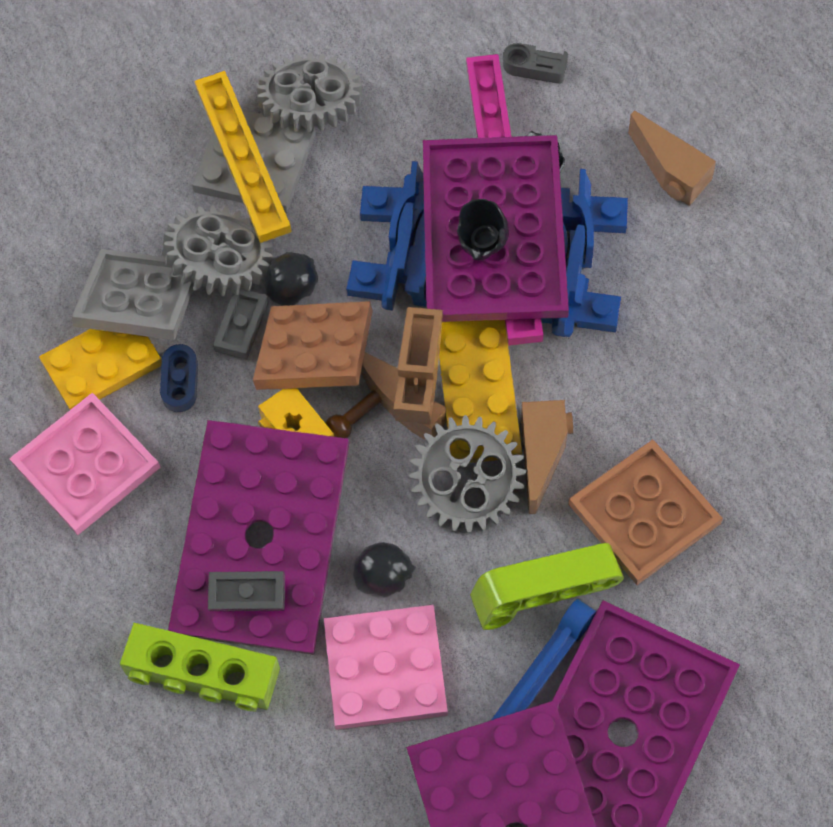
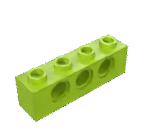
M135 622L133 623L120 661L121 668L128 676L127 679L134 683L149 685L151 681L163 684L164 689L177 694H184L185 690L199 693V697L206 701L220 703L221 699L235 702L236 707L250 712H256L257 708L268 710L280 671V666L275 656ZM161 656H173L169 665L165 667L155 666L156 661ZM197 664L209 665L203 675H191V670ZM235 672L244 674V678L239 684L230 685L226 683L230 674Z

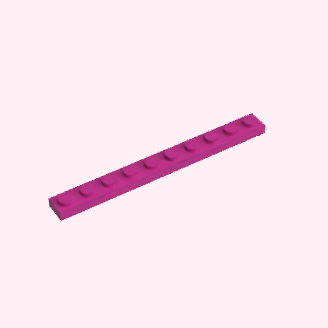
M499 55L466 57L477 138L512 137ZM541 318L505 320L508 346L543 342Z

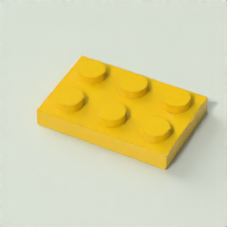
M89 329L39 356L41 363L69 410L91 393L100 400L161 367L162 358L147 336Z

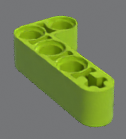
M602 543L487 571L478 578L470 593V597L482 629L493 630L511 622L518 611L603 591L618 585L623 581L624 577L609 543Z

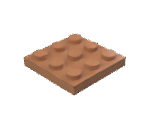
M370 301L272 306L253 377L256 390L357 386L359 384L373 313Z
M653 439L569 498L568 505L601 544L609 543L618 564L636 585L719 526L723 520L720 514Z

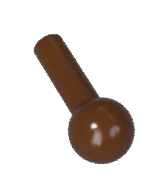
M373 390L344 415H332L325 423L334 433V437L348 438L352 431V425L378 405L382 399Z

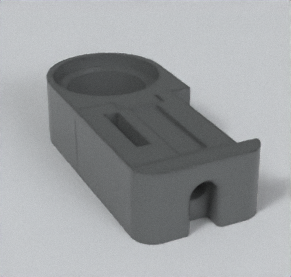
M513 43L504 49L503 68L508 74L558 84L564 81L568 63V53L566 51L562 55L536 50V46L522 43ZM513 55H521L526 61L516 65L508 59Z

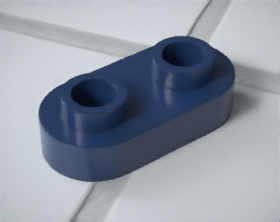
M176 344L169 347L162 356L160 395L167 409L173 412H184L194 405L197 398L198 360L191 347L184 344ZM186 363L184 368H176L177 364ZM177 394H185L184 398L180 400L174 399Z

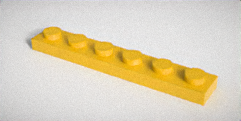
M222 71L195 80L196 90L259 242L262 243L291 233L290 222L226 72Z

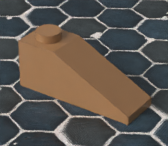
M634 110L632 112L628 134L658 183L671 198L681 200L690 206L713 179L716 161Z
M565 400L522 402L521 422L529 514L537 513L566 448L567 434H573L572 412L566 413Z

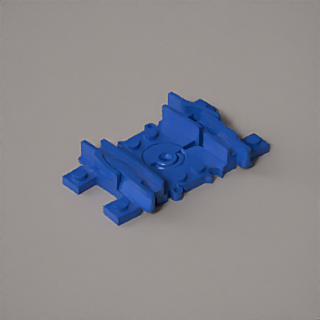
M412 161L411 174L405 176L403 188L362 187L360 220L390 222V252H388L386 265L353 260L346 288L347 296L381 300L382 308L390 311L394 309L399 283L406 284L404 291L412 297L414 305L427 307L424 177L418 161ZM580 169L578 195H573L572 202H569L570 188H561L569 307L568 318H541L542 323L552 324L551 330L554 335L570 337L572 335L574 323H577L578 328L616 333L621 296L587 292L589 279L581 274L582 268L592 267L594 232L626 233L628 198L591 196V182L586 174V169ZM566 231H569V237H568L569 251H570V252H569V258H567L568 243H567V233H566Z

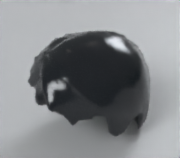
M475 199L464 204L459 213L457 229L459 243L464 251L472 256L474 260H485L504 248L509 237V226L500 207L495 202L486 199Z
M286 252L277 256L267 270L265 288L268 297L281 306H290L297 304L302 298L310 296L318 282L314 259L305 254Z
M379 542L367 546L357 557L353 578L357 589L361 592L388 597L396 592H400L405 587V581L412 578V573L416 567L412 565L408 555L397 545Z

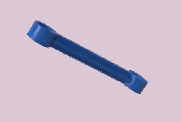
M576 599L562 617L557 630L491 720L525 710L529 707L573 644L578 642L585 634L597 612L579 599Z

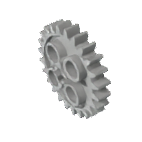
M308 53L307 58L302 59L299 54H296L294 61L285 57L283 58V65L273 63V70L265 69V77L259 78V86H257L259 109H263L264 117L271 116V123L281 121L283 129L290 124L294 125L295 132L301 126L306 127L307 132H311L313 126H318L321 131H324V124H330L335 128L337 127V119L347 122V114L355 115L356 107L361 106L362 84L360 75H356L355 68H348L347 61L337 64L336 56L325 60V54L323 53L318 58H313V54Z
M211 205L209 212H205L201 206H198L196 214L187 209L185 210L184 218L176 215L174 223L168 224L162 244V256H166L165 265L173 266L171 274L173 276L183 274L181 283L194 282L193 290L195 291L201 286L206 287L208 295L212 293L213 289H218L221 296L225 295L226 289H230L235 295H238L240 286L250 291L252 283L260 285L261 278L267 276V270L271 265L273 257L271 254L273 245L269 244L268 241L259 242L250 218L241 219V211L231 215L229 214L228 207H224L222 212H217L214 205Z
M464 415L462 425L457 426L451 417L448 423L449 429L444 430L437 423L435 424L438 434L436 437L428 433L424 434V438L428 443L427 447L422 445L415 446V449L422 456L421 459H410L411 464L419 467V471L409 474V478L419 480V484L414 486L411 492H422L423 497L417 502V505L429 504L431 506L426 514L428 518L436 513L440 514L439 526H442L449 519L452 520V531H456L460 523H465L467 533H471L473 523L478 522L482 530H486L485 519L490 518L497 525L500 523L497 512L501 511L506 515L511 513L506 505L507 501L519 502V498L512 492L513 490L524 489L525 485L516 481V477L526 474V470L516 468L515 464L523 460L524 457L523 455H512L511 451L515 449L517 442L509 444L504 442L508 434L507 430L499 435L494 433L496 422L493 421L486 429L482 427V417H478L475 425H470L467 415ZM457 440L465 441L470 447V454L464 459H456L451 456L449 448L453 442ZM483 446L484 451L473 470V474L477 476V479L475 481L469 479L458 500L452 503L450 498L461 479V474L457 470L459 468L466 469L477 447ZM488 457L497 458L502 466L501 472L492 477L483 473L481 463L484 459ZM439 472H447L453 478V485L447 491H439L432 484L433 477ZM476 488L483 492L485 502L481 507L473 509L466 505L464 495L468 490Z

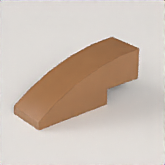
M407 307L397 369L398 383L393 408L396 421L431 424L437 382L443 310Z
M365 352L361 374L371 391L375 390L381 397V405L395 418L393 408L398 383V368ZM434 401L431 424L399 422L424 440L425 433L436 437L438 434L435 424L438 423L444 427L446 423V407Z

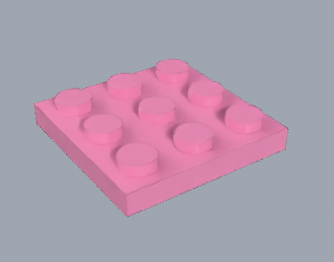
M93 393L9 458L16 469L77 535L82 533L161 468L159 462Z
M434 605L324 618L336 730L448 716Z

